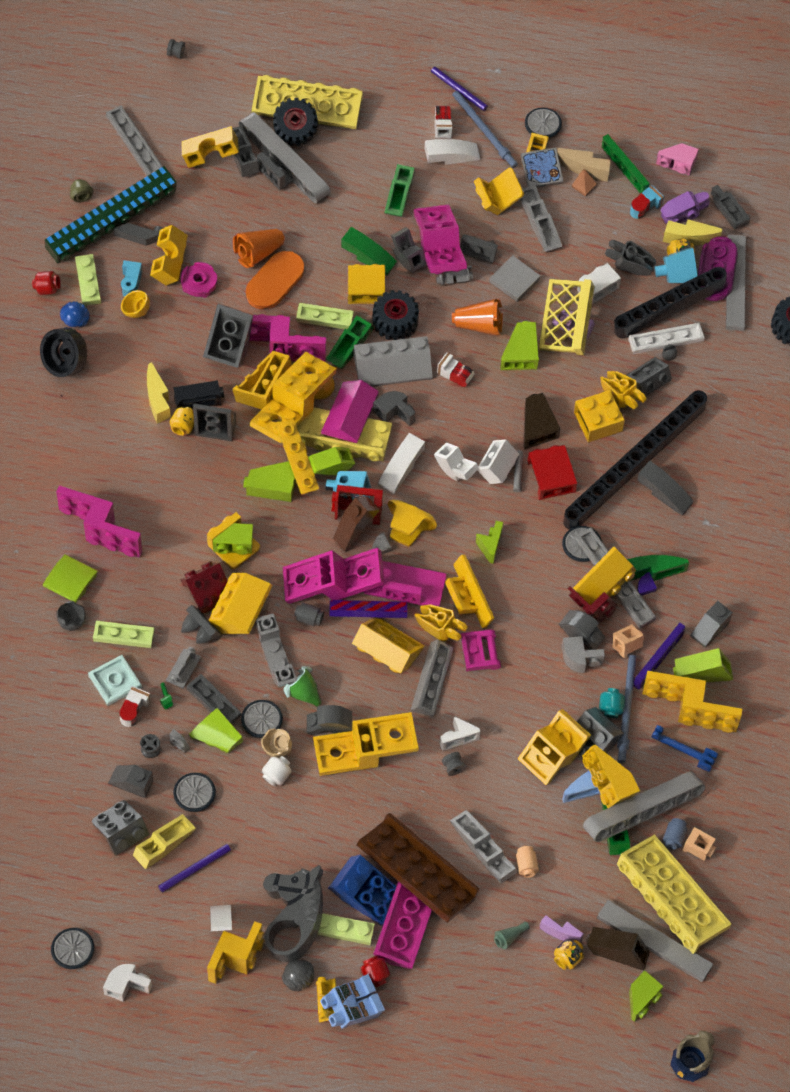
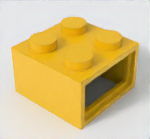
M610 390L575 401L574 414L588 443L623 431L625 420Z

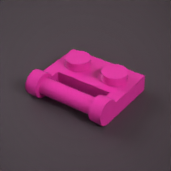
M494 630L461 633L466 671L496 670L501 668L500 660L497 657L496 634ZM482 639L487 640L490 660L485 661Z

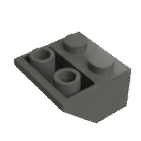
M597 707L585 710L577 721L591 734L579 754L582 756L593 745H597L607 753L624 734Z

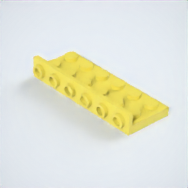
M269 75L258 76L252 113L273 117L276 112L275 109L277 106L280 107L282 101L287 102L289 98L294 100L295 97L300 101L305 99L306 103L312 104V108L316 110L318 124L350 129L357 128L363 91L357 88L345 89L337 85L311 84L303 80L277 79Z
M315 407L297 426L302 442L308 447H313L316 450H327L333 447L349 448L352 456L355 458L362 457L371 461L382 462L384 461L392 429V423L368 418L357 443L321 434L330 410Z
M655 834L621 853L617 862L620 871L630 879L632 885L641 892L646 902L652 905L657 911L658 916L669 925L670 930L680 938L683 945L692 954L696 953L701 945L731 927L730 921Z

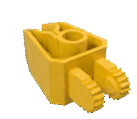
M608 371V379L600 377L604 392L611 391L619 408L629 406L632 409H636L638 403L635 399L641 403L647 399L644 393L637 389L635 379L618 371Z
M434 605L420 606L422 614H414L418 624L440 641H446L448 638L459 641L461 634L455 629L465 632L468 628L464 622L455 619L453 610Z

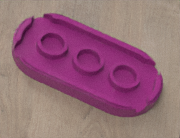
M714 237L710 239V242H706L701 250L698 276L715 267H722L727 273V286L723 290L705 298L709 301L724 299L733 289L738 250L732 240L727 237Z

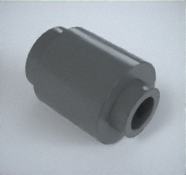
M303 602L301 605H297L294 616H297L296 620L311 626H320L324 617V611H321V608Z

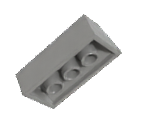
M427 336L354 345L357 379L363 380L372 387L432 379L431 355Z

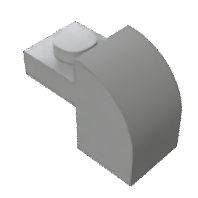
M583 636L563 638V659L571 670L585 673L586 666L597 667L603 665L604 649L584 650Z

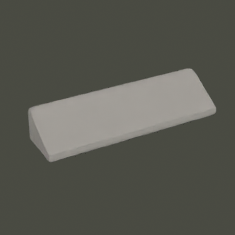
M439 639L431 642L411 707L412 711L428 716H434L453 651L452 646Z

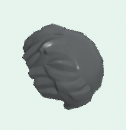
M70 601L58 608L56 618L63 629L75 631L83 626L86 613L83 606Z
M293 960L285 966L282 975L283 983L292 991L305 990L314 981L313 965L306 960Z

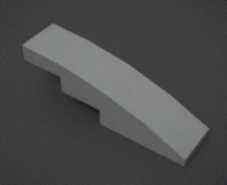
M536 185L523 188L524 196L520 200L543 250L549 252L562 248L551 214H548L543 199H540Z
M467 810L450 820L465 843L501 884L517 873L516 867L504 856L503 850L491 839L490 833Z

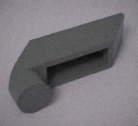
M127 223L114 228V236L147 246L158 241L159 231L163 228L155 226L154 230Z

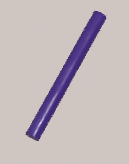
M434 66L431 69L434 75L458 91L481 110L485 111L488 108V105Z
M225 844L158 885V888L163 893L230 852L229 845Z

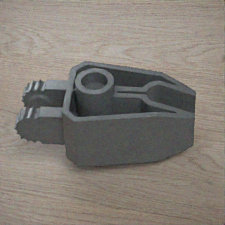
M613 239L609 241L608 245L613 249H606L605 255L616 261L615 266L617 269L641 276L650 275L654 270L652 267L656 264V260L648 251L633 241H627L625 244Z

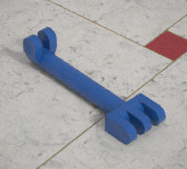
M659 725L656 726L651 736L652 738L700 760L697 767L710 772L712 768L710 765H714V759L718 757L717 752L706 748L704 753H701L662 734L664 728Z

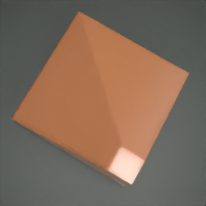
M584 169L572 184V187L584 196L588 195L597 186L596 182Z

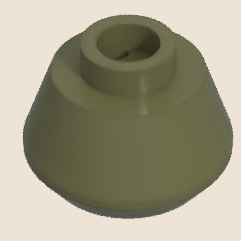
M82 179L75 180L70 187V198L75 202H85L94 193L92 186Z

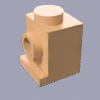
M633 625L627 626L613 633V648L623 658H626L627 654L643 647L644 635Z
M694 827L685 842L683 851L689 852L705 861L707 856L711 858L715 852L716 847L713 845L716 839Z

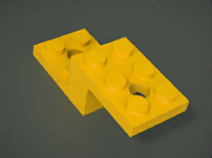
M305 352L273 383L272 400L250 421V426L282 443L276 428L277 424L293 419L296 426H298L313 411L315 394L336 374V368Z
M647 671L642 694L650 698L660 697L666 698L669 701H681L678 722L684 725H697L705 729L715 728L731 733L737 732L742 716L741 708L703 702L705 680Z
M412 712L352 721V731L313 737L319 776L375 768L379 765V757L417 752L419 750ZM398 731L401 736L399 738H392L390 733ZM332 750H339L341 755L333 757L330 753Z

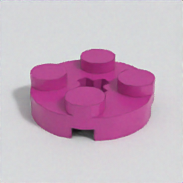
M196 262L190 267L189 265L185 267L181 273L182 290L191 296L208 297L217 286V274L214 272L213 267L203 262ZM199 277H202L201 282H196V280H194L198 279Z

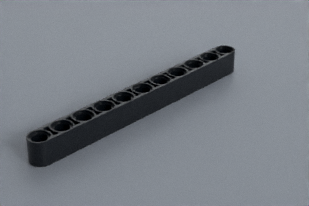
M697 390L690 394L567 507L563 520L565 528L570 530L582 525L702 414L707 402L706 393Z

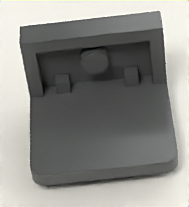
M125 800L117 802L114 806L92 819L93 825L106 838L115 856L150 835L143 818Z

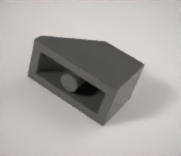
M717 601L704 614L690 636L706 648L730 623L733 612Z
M117 765L108 784L145 798L153 783L152 771L136 765Z

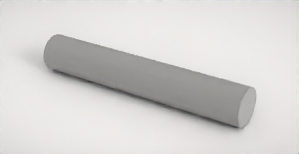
M517 450L519 456L515 462L514 492L521 491L523 451Z

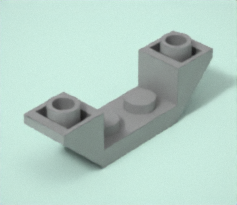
M274 613L257 618L255 622L261 647L274 682L278 688L286 686V684H293L297 681V678L283 648L280 630Z

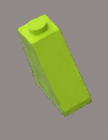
M517 322L501 357L500 370H535L538 368L539 361L536 322Z
M287 461L251 469L248 477L245 476L243 488H246V495L291 502L296 480L290 463Z
M720 648L674 659L675 667H673V672L676 676L705 680L706 682L733 680L731 662Z

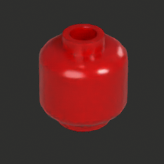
M54 271L38 272L35 275V279L32 280V287L39 295L55 294L61 287V280Z
M377 955L362 961L361 973L363 976L369 974L375 988L387 983L385 979L390 976V971L384 958H378Z

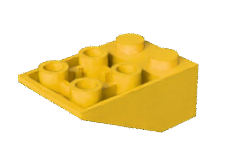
M593 745L582 755L583 764L586 769H589L592 775V783L595 787H598L600 799L607 808L630 799L640 792L632 773L597 745Z

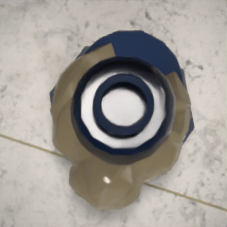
M701 1030L698 1034H689L679 1043L677 1049L673 1050L670 1066L678 1078L694 1082L708 1075L714 1056L712 1046L715 1043L711 1032Z

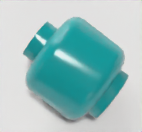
M608 688V691L600 694L598 708L608 718H618V715L624 712L625 696L619 693V689Z

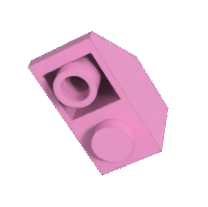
M681 143L660 150L656 164L681 174L690 175L697 160L699 149Z

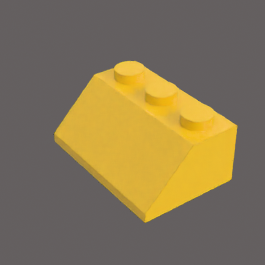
M613 547L573 589L591 606L603 592L609 597L615 596L621 590L624 582H629L634 577L636 569Z
M232 573L208 621L222 634H249L273 585L247 573Z
M377 617L362 623L352 642L359 651L370 654L375 661L386 664L391 671L400 674L409 669L425 646Z

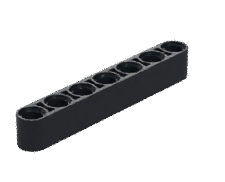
M715 267L617 316L614 319L615 335L618 338H627L629 335H633L723 290L727 286L726 270L722 267Z

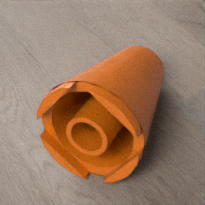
M279 229L240 232L233 237V250L235 254H239V263L245 268H250L284 244L285 236Z
M493 299L457 308L455 312H452V323H455V326L458 328L500 336L503 327V313L499 310V307H502L501 300Z

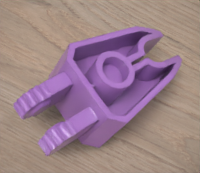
M688 191L668 201L661 208V216L665 224L668 223V220L683 223L697 218L700 215V210L709 206L708 192H702L694 195L691 191Z

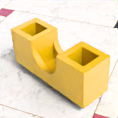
M232 126L181 141L182 156L188 168L204 164L205 157L212 151H219L222 158L239 153L238 138Z
M173 225L159 231L157 246L163 249L165 255L153 260L150 276L165 286L178 281L180 278L181 265L187 245V234Z

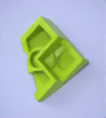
M218 708L211 712L189 734L192 739L200 740L206 743V745L217 747L226 753H230L243 742L242 736Z

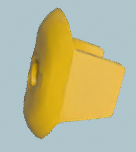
M400 500L388 501V508L393 515L390 525L392 528L390 539L410 547L423 531L436 529L437 523L431 514Z

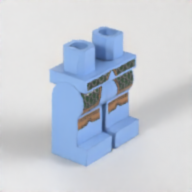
M369 974L350 983L334 987L320 1000L324 1009L332 1007L334 1011L329 1016V1022L332 1027L341 1026L343 1029L377 1018L385 1011L378 993L373 994L376 989Z

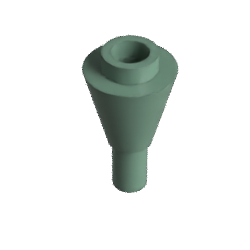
M525 921L517 927L496 931L494 937L495 944L499 948L506 950L521 933L530 928L529 924Z

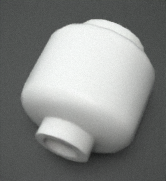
M283 756L280 758L271 757L262 769L264 774L262 777L272 786L276 784L282 785L292 772L289 767L290 762Z

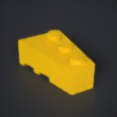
M272 351L257 365V369L251 375L248 374L239 386L236 385L232 389L236 402L262 410L272 400L273 383L292 366L290 356Z

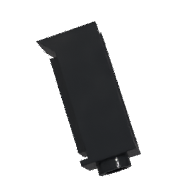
M218 380L173 387L176 409L185 407L193 409L194 404L206 406L219 404L221 406V398H224L223 387H219Z

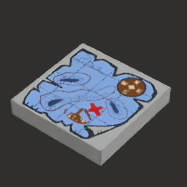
M556 148L521 153L527 187L533 185L541 187L563 183Z

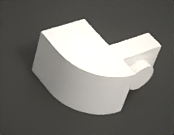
M445 443L434 454L441 469L455 481H458L460 478L468 480L479 469L477 463L465 459L459 447Z
M123 964L110 972L103 986L104 995L124 1001L130 987L149 994L152 982L145 974L138 973L137 975L135 965Z

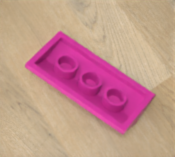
M363 380L343 382L321 434L357 443L379 391Z
M399 881L373 955H378V958H384L390 965L412 969L432 910Z

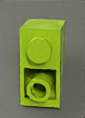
M333 447L308 457L314 474L337 476L339 471H348L355 465L350 449L344 447Z
M233 523L213 539V552L220 554L228 552L240 555L252 554L253 524Z
M645 970L631 984L629 990L631 1019L634 1022L639 1017L642 1019L648 1013V1007L652 1003L656 1004L663 996L661 994L663 985Z

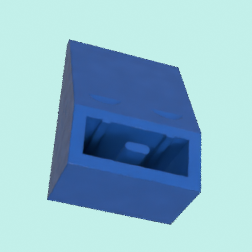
M356 855L349 858L328 889L343 902L376 923L383 925L396 885L362 855Z

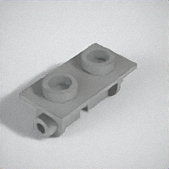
M472 265L459 272L447 271L439 274L436 277L437 284L454 283L453 276H456L457 283L469 282L470 279H473V273L469 272Z
M193 647L183 649L166 679L167 682L182 689L184 688L201 659V656L195 654L196 650Z

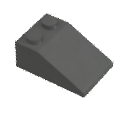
M218 303L203 357L235 368L243 366L249 345L253 314Z
M200 404L193 405L195 436L232 442L236 426V413L234 411Z

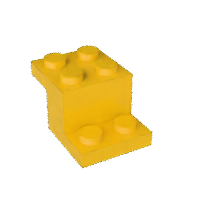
M561 709L548 726L536 731L518 757V760L545 785L550 784L561 768L570 765L574 761L591 734L565 710Z
M254 921L247 939L223 931L207 966L209 982L216 984L218 978L222 979L226 967L246 975L249 969L254 968L257 960L255 957L257 950L261 951L265 942L261 923Z

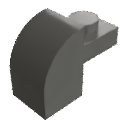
M405 227L391 235L395 246L393 252L405 269L414 272L427 264L422 248L414 244L408 228Z
M398 391L384 393L373 402V413L385 422L398 415L410 426L415 422L416 412L411 405H407L408 396Z
M569 610L559 623V626L569 637L583 636V643L589 650H596L606 638L597 627L599 623L587 613L579 610Z
M337 705L319 706L316 712L307 714V733L314 735L326 730L334 734L351 731L352 711Z

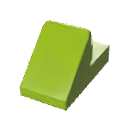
M497 520L495 526L490 527L488 536L476 534V544L489 563L492 564L495 560L503 529V522Z

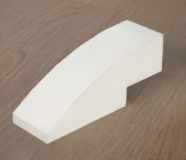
M455 139L425 141V153L428 163L444 161L445 165L480 160L476 143Z
M409 433L386 467L378 485L394 494L413 469L415 461L424 451L425 441Z
M231 905L210 906L211 931L232 930Z

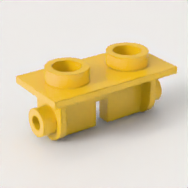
M319 977L318 981H316L320 1023L329 1021V1016L334 1013L332 1007L324 1009L320 1000L336 987L335 978L326 980V977Z

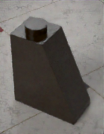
M543 392L532 394L525 399L524 449L559 438L560 427Z
M592 927L591 933L587 936V946L594 955L636 969H645L650 951L637 933Z

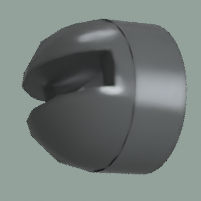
M672 344L666 345L662 351L663 358L669 361L674 360L677 356L676 347Z

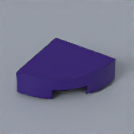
M650 572L643 575L638 582L637 591L641 596L657 590Z

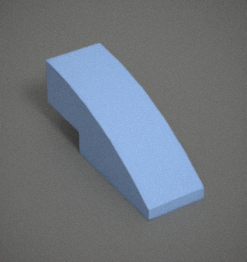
M590 771L577 778L564 791L563 803L600 794L598 787H595L592 783Z

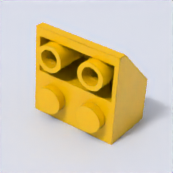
M348 265V304H374L379 296L383 297V293H385V265Z

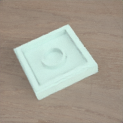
M123 655L88 672L89 678L107 706L126 697L132 686L139 689L142 688L140 681Z

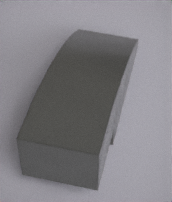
M242 127L233 128L238 138L239 153L232 156L242 177L259 173L258 161L252 152V146Z
M649 461L639 472L637 481L652 490L654 497L680 515H683L693 504L694 501L686 491L652 461Z

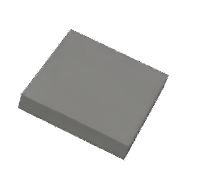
M512 255L489 278V282L518 302L540 280L541 275Z

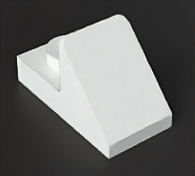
M454 717L453 726L455 732L448 731L440 736V747L444 751L480 739V729Z

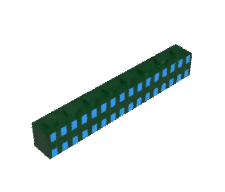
M165 166L161 167L46 238V250L57 264L61 261H67L71 255L83 251L90 243L99 241L106 233H112L114 228L128 223L135 215H141L148 207L157 205L164 197L173 195L176 191V180Z

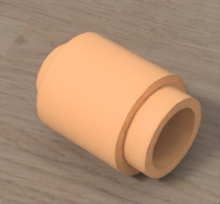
M531 846L520 847L516 854L519 874L525 878L534 877L539 871L536 851Z

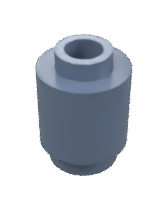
M673 818L668 823L662 840L667 848L676 850L682 847L687 832V823L685 821Z

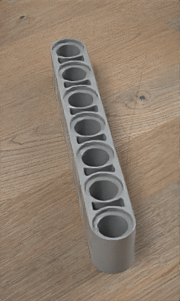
M253 112L238 122L245 135L266 156L272 157L293 178V183L313 203L319 202L331 193L327 183L256 113Z
M689 771L590 816L584 822L583 828L596 842H601L700 796L705 790V785L692 771Z

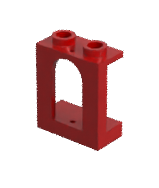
M337 485V491L332 493L331 512H335V520L338 519L339 509L346 510L353 501L342 498L341 494L351 493L374 496V504L379 508V512L372 519V524L380 525L383 490Z

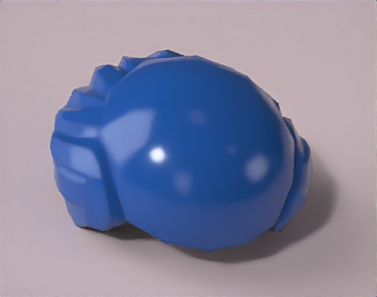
M73 301L62 307L60 318L69 327H83L88 323L90 313L84 304Z

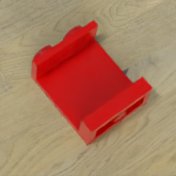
M554 445L542 450L535 449L528 453L527 462L528 465L532 464L538 483L537 494L539 500L576 493L577 481L565 445Z

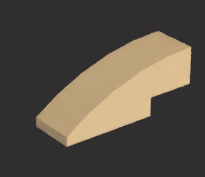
M558 148V159L562 166L577 174H580L584 169L592 179L608 182L610 160L593 158V152Z

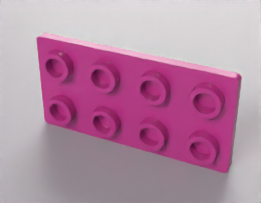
M382 561L384 585L364 591V594L417 605H434L439 607L446 573Z

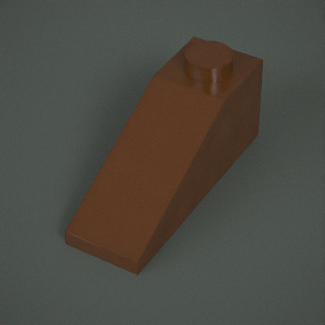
M355 497L347 507L333 537L345 552L348 551L379 512V508L369 497Z

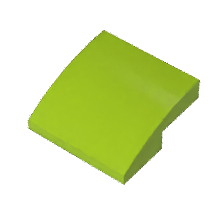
M64 554L47 576L43 587L77 603L86 593L87 586L97 577L98 571Z

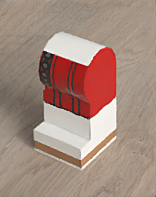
M435 106V138H451L450 106ZM438 130H448V131H447L446 133H440Z
M448 352L438 363L437 374L462 387H466L475 375L470 367L462 365V363L453 359V355Z
M134 686L131 687L119 712L122 725L132 727L136 724L142 705L147 707L151 701L150 693Z

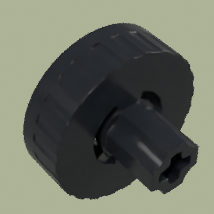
M64 327L50 330L45 334L40 344V357L49 373L57 377L71 376L79 373L86 364L87 346L81 334L76 330Z

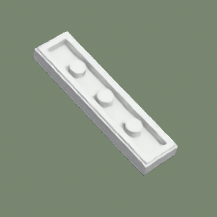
M700 323L629 335L633 354L663 349L668 344L681 346L702 342L705 339Z

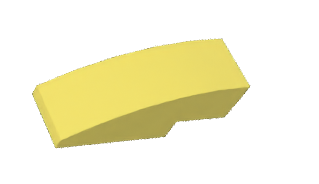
M668 220L663 242L670 243L672 240L687 238L694 246L704 245L714 237H721L722 229L692 220H687L686 225Z
M151 362L148 364L147 390L152 414L158 424L171 418L170 407L167 404L169 392Z
M182 814L154 831L149 839L137 845L133 856L147 869L174 850L196 828Z

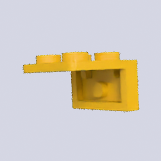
M512 168L506 169L490 182L480 177L474 180L475 190L482 199L481 204L483 208L497 216L524 196V191Z
M237 512L227 516L220 525L209 530L207 543L212 550L214 538L233 523L241 524V516ZM253 538L252 554L215 553L231 569H236L260 550V544Z

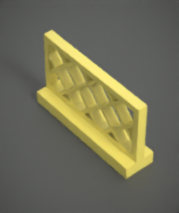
M584 279V282L549 280L539 343L540 350L574 352L577 355H584L595 288L592 280ZM561 285L564 290L555 295L553 293V286ZM574 286L581 287L580 293L576 296L569 292ZM568 293L572 299L563 305L559 298ZM557 300L562 307L553 313L550 305ZM575 302L578 305V309L571 314L567 307ZM565 310L569 316L560 322L556 315ZM555 318L559 324L550 330L547 324L551 319ZM572 319L575 322V327L568 331L564 324ZM562 327L566 334L557 339L553 333ZM550 335L556 340L552 345H544L545 339ZM568 336L573 340L572 347H565L561 342Z

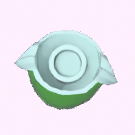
M303 666L298 670L300 675L297 677V681L290 685L286 684L283 689L287 698L292 697L318 707L322 702L315 679L310 673L312 668Z

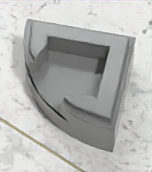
M384 532L376 537L372 549L379 548L382 554L391 551V546Z
M173 729L169 734L170 743L183 753H186L190 749L189 744L181 734Z

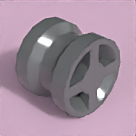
M170 39L167 47V56L174 55L182 59L185 51V42H176L175 39Z
M147 734L141 738L140 747L142 755L146 758L157 757L161 750L159 738L154 734Z
M459 752L450 753L442 759L443 765L447 767V774L449 776L457 775L466 768L465 763L461 761Z

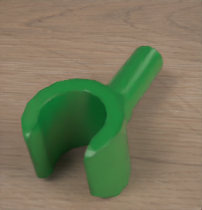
M162 682L160 685L164 697L160 699V702L166 710L173 706V702L165 683Z

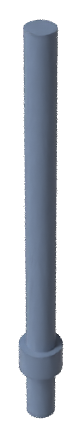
M455 91L452 94L453 97L499 151L498 154L501 158L506 160L512 168H515L518 163L511 156L509 149L501 144L458 91Z
M629 655L625 706L621 724V731L624 734L617 743V748L619 749L618 763L621 764L626 762V752L629 749L630 743L628 733L636 666L635 655Z

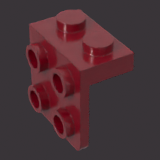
M212 561L201 565L202 569L196 572L191 570L185 573V577L180 579L183 586L189 588L198 609L202 613H207L215 608L228 582L220 563H212Z
M571 586L567 588L571 592L569 597L594 619L597 618L602 622L616 611L617 604L605 592L590 606Z

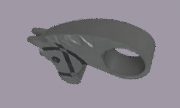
M320 865L311 871L301 868V871L292 875L272 873L264 879L263 886L268 895L275 899L281 898L287 905L269 924L265 932V943L272 955L279 961L291 962L300 959L310 949L317 937L323 910V893L320 884L323 869H321ZM288 927H299L301 931L300 941L293 949L278 951L274 948V938L279 931Z

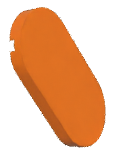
M281 251L274 254L247 284L246 297L248 303L257 309H270L277 306L304 274L302 258L291 251Z

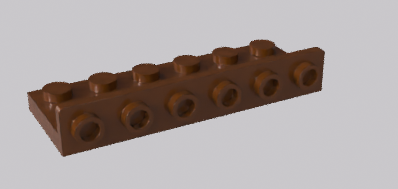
M388 813L384 821L362 837L356 845L447 923L475 900L480 890L391 813Z

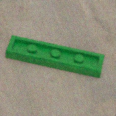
M610 135L603 136L601 148L641 194L649 187L650 183Z

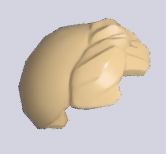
M269 729L261 740L264 752L270 755V757L280 758L281 756H286L292 749L291 737L283 729Z

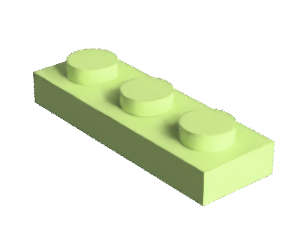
M93 254L75 256L82 304L85 306L101 304Z
M299 303L296 322L348 329L352 323L354 311Z
M96 621L93 641L152 648L154 627Z
M322 913V920L317 935L371 945L375 923Z

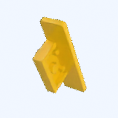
M292 419L277 424L276 428L301 495L317 491L319 486L307 456L306 445L301 440L295 421Z
M461 555L453 564L458 577L448 578L445 584L459 614L475 613L481 627L487 628L494 619L493 613L466 555Z

